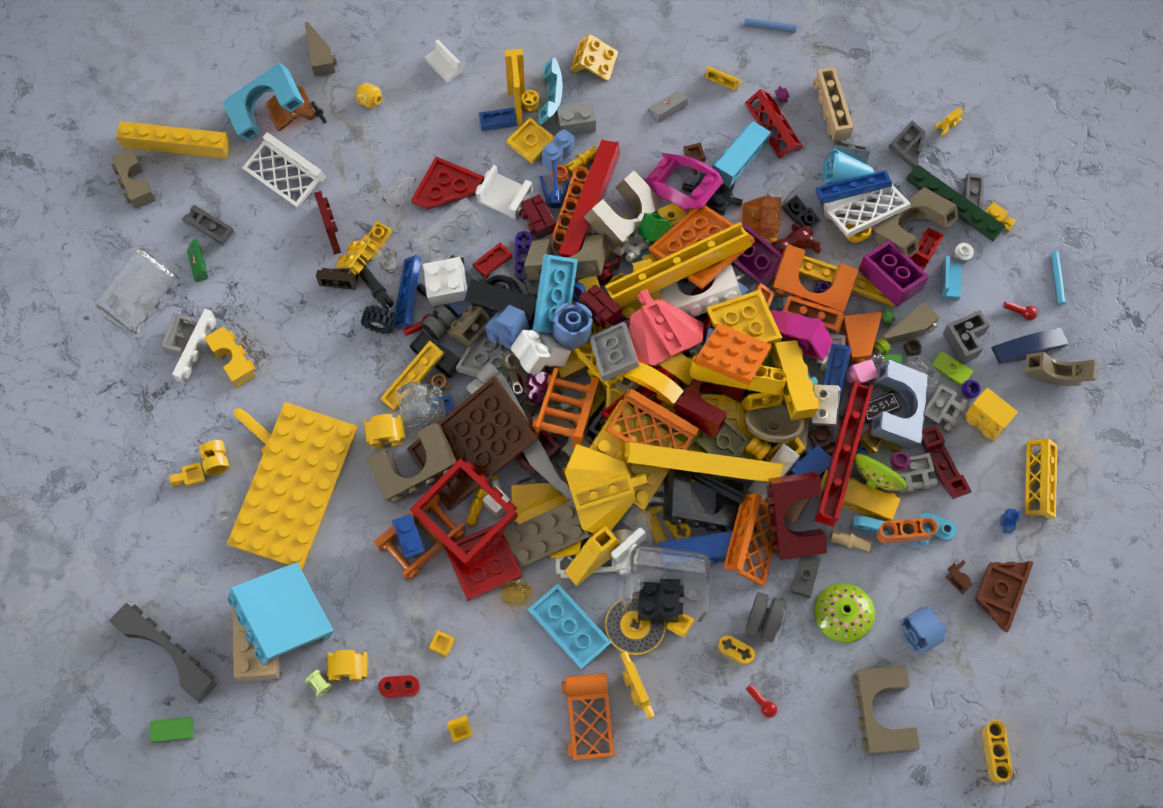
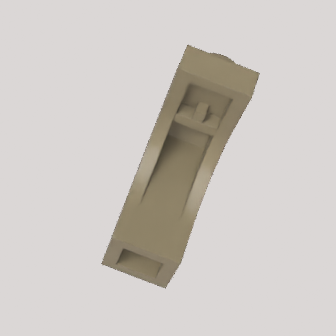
M1045 352L1026 355L1025 372L1039 381L1055 385L1079 386L1084 381L1097 380L1098 362L1095 359L1063 362L1051 358Z

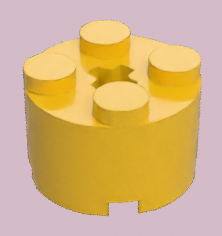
M382 414L370 417L369 422L365 419L366 444L372 446L373 450L384 449V445H391L392 447L403 446V441H405L403 416L397 414L398 418H392V414Z

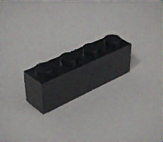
M479 278L478 281L471 279L464 301L501 313L508 305L523 310L527 321L534 323L538 295L528 293L527 296L522 294V290L516 288L507 290L505 285L499 283L490 285V281Z

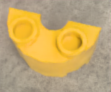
M335 650V653L328 652L326 678H329V681L332 682L341 681V677H349V681H361L362 678H367L368 653H355V650Z

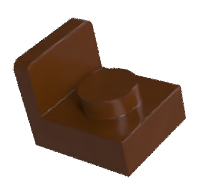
M964 560L959 564L955 561L947 569L949 574L945 577L962 595L973 585L970 582V578L965 573L959 571L966 563Z

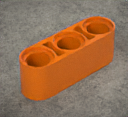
M932 518L886 521L881 524L876 536L883 544L926 541L933 537L938 529V525ZM922 526H928L931 532H925ZM903 528H909L911 534L904 533ZM883 529H888L892 536H886L883 533Z

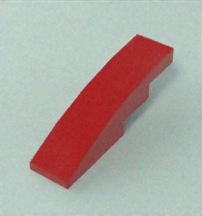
M928 227L918 242L919 251L911 256L910 259L923 271L943 240L944 235Z

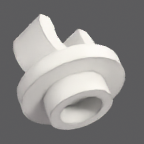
M960 243L955 248L954 257L967 262L972 258L974 250L971 245Z

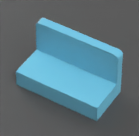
M946 256L941 264L940 298L959 300L961 297V263L950 262V256Z

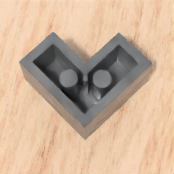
M979 310L946 326L943 335L960 363L965 364L978 358L983 348L977 338L985 335L990 325L982 311Z

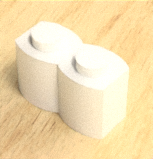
M522 330L511 346L513 354L520 360L521 366L527 373L539 374L550 359L548 348L541 344L539 335L533 330Z

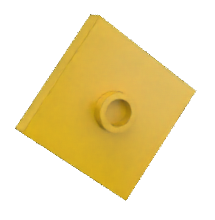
M530 117L506 140V144L533 165L542 156L544 147L548 143L553 142L554 136Z

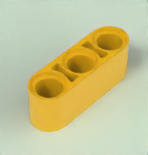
M993 720L983 726L982 737L989 778L992 782L1001 784L1012 777V765L1006 728L1001 721ZM990 726L997 729V736L991 734ZM994 747L1000 749V757L995 756L993 753ZM997 768L1004 771V778H1000L997 775Z

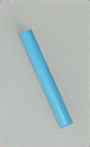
M1055 251L1051 253L1057 301L1058 305H1063L1066 301L1059 252Z

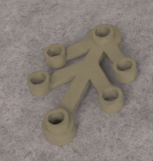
M507 353L501 358V366L509 373L510 387L514 395L517 396L523 391L517 374L522 377L525 392H529L530 389L525 387L528 373L520 366V360L514 354ZM544 366L541 370L545 372V369H547L548 374H553L552 367ZM560 388L554 389L553 393L564 395ZM532 396L531 398L533 403H531L529 400L526 401L524 399V403L527 407H532L536 405L534 404V396ZM552 400L550 401L551 404L560 403Z

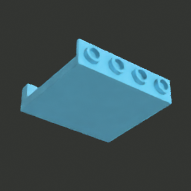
M297 562L231 587L228 594V603L232 608L234 607L237 613V621L240 625H243L246 631V638L249 643L252 642L255 648V656L259 661L261 660L263 666L267 665L270 659L318 639L325 641L330 638L334 631Z

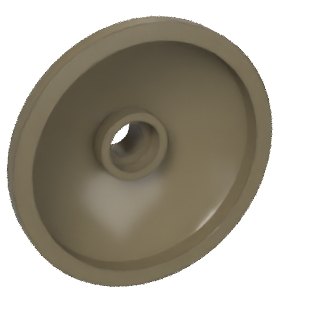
M784 404L747 411L745 415V424L748 430L756 437L768 442L783 443L791 441L800 436L804 428V420H791L787 405Z

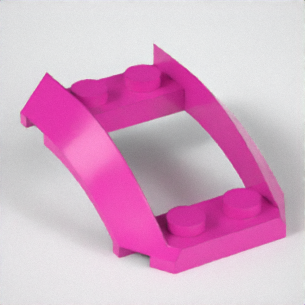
M662 152L661 154L664 158L646 179L642 178L660 199L677 205L684 212H688L692 207L695 210L703 208L724 182L716 169L699 160ZM679 165L691 167L706 174L690 196L664 184Z

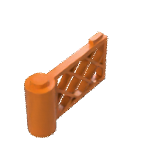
M606 673L565 677L566 681H562L563 694L567 693L572 742L568 744L569 757L573 756V760L615 756ZM604 698L605 708L601 713L590 706L595 699ZM572 701H581L587 707L578 715L572 709ZM588 708L598 715L591 725L582 718V715ZM605 710H606V718H605L604 716H602V714L604 713ZM573 714L578 717V718L575 720V722H574V719H573ZM600 717L607 722V729L603 734L593 727ZM579 719L589 726L582 736L574 730V725ZM590 729L600 736L593 746L584 739V736ZM607 731H608V739H607L606 737H604V735L606 734ZM575 735L580 738V739L577 741V743H576V740H575ZM602 738L609 743L610 752L600 753L595 748ZM582 740L591 749L586 755L577 756L576 746ZM592 750H594V751L597 752L598 754H590V753H591Z

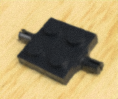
M700 173L695 185L684 182L682 190L693 192L706 174ZM735 182L730 188L722 183L705 205L716 213L725 215L730 204L741 207L743 199L733 197Z

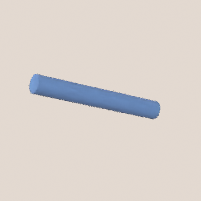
M745 18L744 25L791 32H796L797 25L749 18Z

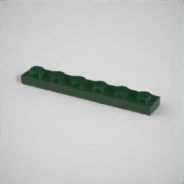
M917 165L906 177V181L919 190L925 187L956 204L958 217L992 242L1005 230L1006 226L920 165Z

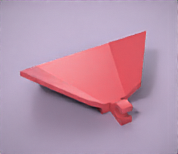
M647 289L640 291L637 298L644 306L631 314L628 328L638 362L653 367L702 343L704 323L665 300L657 299L653 301Z

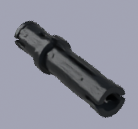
M365 265L359 273L372 291V296L379 301L382 307L386 308L385 310H388L387 305L391 308L394 305L393 301L387 295L385 287L379 284L367 265Z

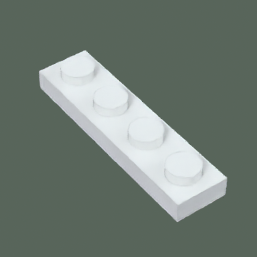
M204 309L172 373L177 382L184 384L185 380L189 378L192 371L191 368L199 358L201 347L206 344L204 337L215 326L216 318L210 310Z

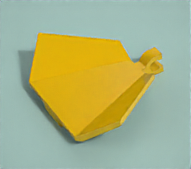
M579 444L575 445L564 471L581 527L593 534L604 526L611 531L636 500L633 487L648 483L644 472L630 478L624 461Z
M550 483L511 486V502L518 508L516 510L518 517L514 521L518 525L569 502ZM582 540L549 556L552 559L577 555L580 552Z

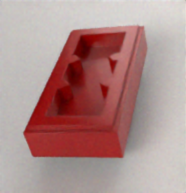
M500 242L472 265L486 279L510 260L513 255Z

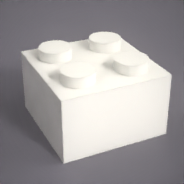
M460 257L423 264L427 298L432 307L464 301L467 293L464 265Z

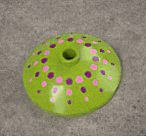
M862 454L855 455L854 464L859 474L867 481L866 485L876 490L878 487L887 491H900L906 488V481L884 464Z
M837 583L827 587L818 596L814 607V617L817 626L825 636L836 642L851 643L860 640L870 631L874 623L875 610L870 597L861 588L848 583ZM843 607H848L850 612L846 613Z

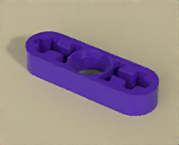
M521 231L515 237V278L520 283L528 282L526 274L524 277L521 276L522 266L524 267L525 261L518 258L522 253L528 255L532 236L527 231ZM522 238H526V248H522Z

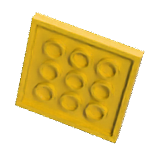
M620 400L589 448L624 461L625 442L605 431L622 402ZM626 403L624 407L625 416L636 414L634 407ZM644 414L640 415L643 427L653 424L652 420ZM636 416L626 419L629 430L640 428ZM623 420L617 421L612 429L618 433L625 432ZM657 425L659 436L669 434L668 431ZM653 426L643 429L646 440L657 438ZM640 430L630 432L633 442L643 441ZM670 436L660 439L662 447L673 448ZM674 436L676 447L684 444ZM658 441L647 442V445L658 446ZM625 463L630 478L643 472L646 475L648 483L633 487L636 497L633 505L640 510H644L670 469Z

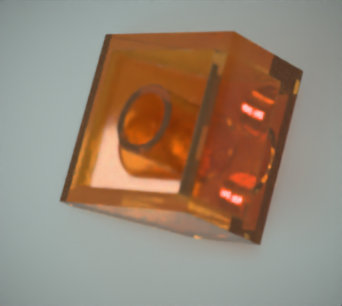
M762 196L743 203L742 225L747 224L763 239H769V237L778 239L782 197Z

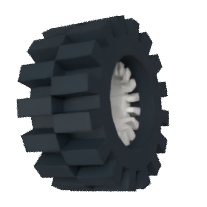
M366 306L361 318V325L365 326L364 328L366 329L369 328L370 331H376V333L390 334L394 331L397 315L391 312V310H385L386 308Z

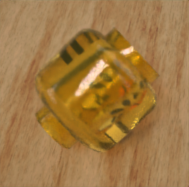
M524 580L508 581L505 587H502V600L509 607L525 606L529 598H532V588Z

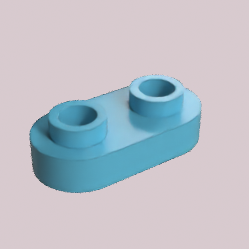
M931 513L920 515L919 518H932L937 522L938 529L933 535L934 538L950 541L956 535L957 529L953 522ZM922 526L924 531L931 532L928 526ZM944 527H948L950 532H945Z

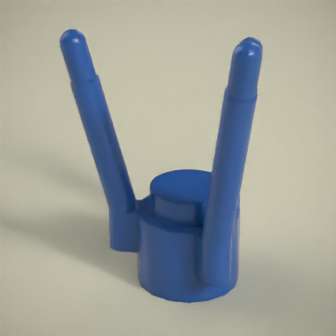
M554 160L553 190L550 191V194H548L543 176L539 178L546 204H549L550 208H561L567 193L569 179L565 181L563 193L561 194V191L557 189V166Z

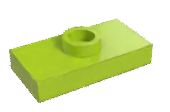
M943 351L939 353L930 366L961 387L974 372Z

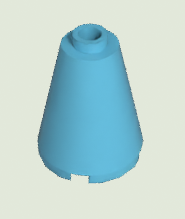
M831 149L827 154L830 155L829 160L824 161L822 179L825 180L823 184L828 185L875 172L871 166L837 149Z

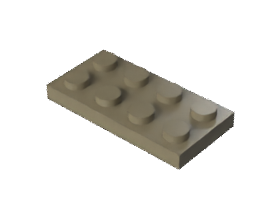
M573 500L504 531L519 568L591 536L590 532L582 529Z

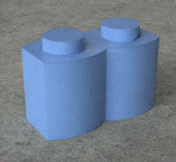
M565 129L559 131L555 135L553 142L548 143L542 151V165L550 171L553 170L554 160L556 161V166L561 165L563 159L569 157L574 150V135Z

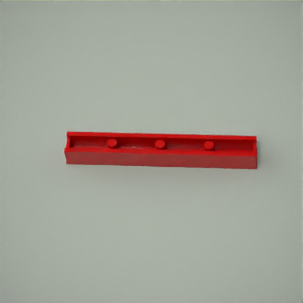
M601 139L558 252L562 257L568 258L577 254L583 247L585 237L591 234L593 227L584 216L604 199L620 155L619 142Z
M855 380L850 387L824 482L822 496L820 497L814 519L816 522L834 527L839 519L874 387L872 385L867 387Z

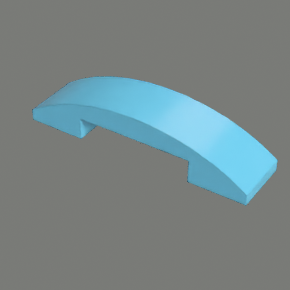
M552 58L543 66L542 80L548 83L546 104L539 109V125H542L556 112L562 97V76L555 58Z

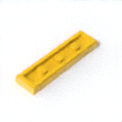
M429 341L380 399L396 412L445 353Z

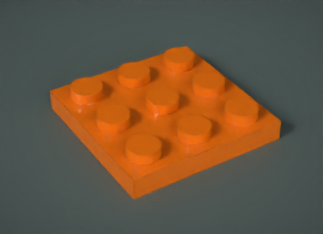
M718 323L696 357L695 363L750 385L769 354L772 345Z

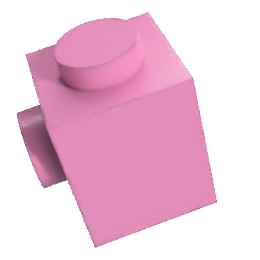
M872 360L855 364L847 369L846 380L850 387L855 380L859 381V384L865 385L877 379V371Z

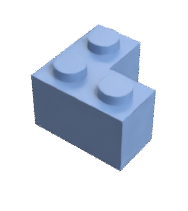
M508 305L502 313L498 311L485 326L488 339L493 343L497 342L504 345L507 349H511L512 344L522 330H530L525 312L511 305Z

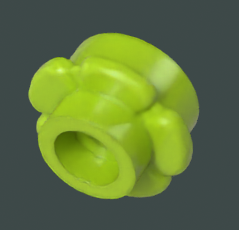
M880 338L878 341L875 340L873 349L878 355L888 354L891 346L885 339Z

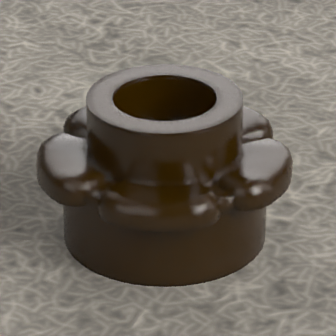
M911 339L903 345V350L907 356L917 357L921 354L922 346L918 340Z

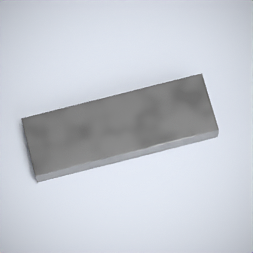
M967 173L964 197L982 209L985 176ZM963 220L961 221V224L968 225Z

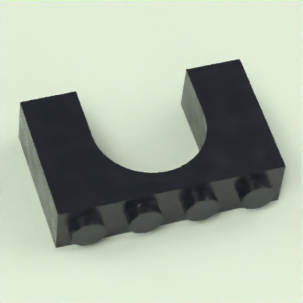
M675 469L667 473L664 478L663 520L670 521L672 525L687 524L689 528L703 527L706 528V531H733L740 503L716 492V508L712 515L705 514L697 509L692 501V473ZM731 480L723 481L743 492V483Z

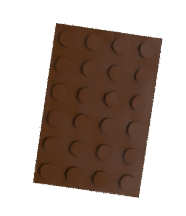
M495 376L437 423L442 427L456 461L460 458L464 462L468 460L476 468L474 472L478 476L483 474L488 480L540 439ZM419 438L407 450L422 471L426 464L427 456ZM462 469L438 495L447 510L451 511L480 488V486Z

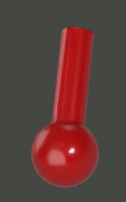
M1007 301L1003 304L1004 309L1022 314L1026 320L1031 321L1037 317V309L1033 306L1022 307Z
M431 314L425 315V316L422 318V321H424L429 315H430V316H433V315H431ZM421 322L403 329L404 335L408 336L423 329Z
M752 684L748 685L746 690L761 706L762 714L767 718L774 717L777 713L776 704L767 701Z

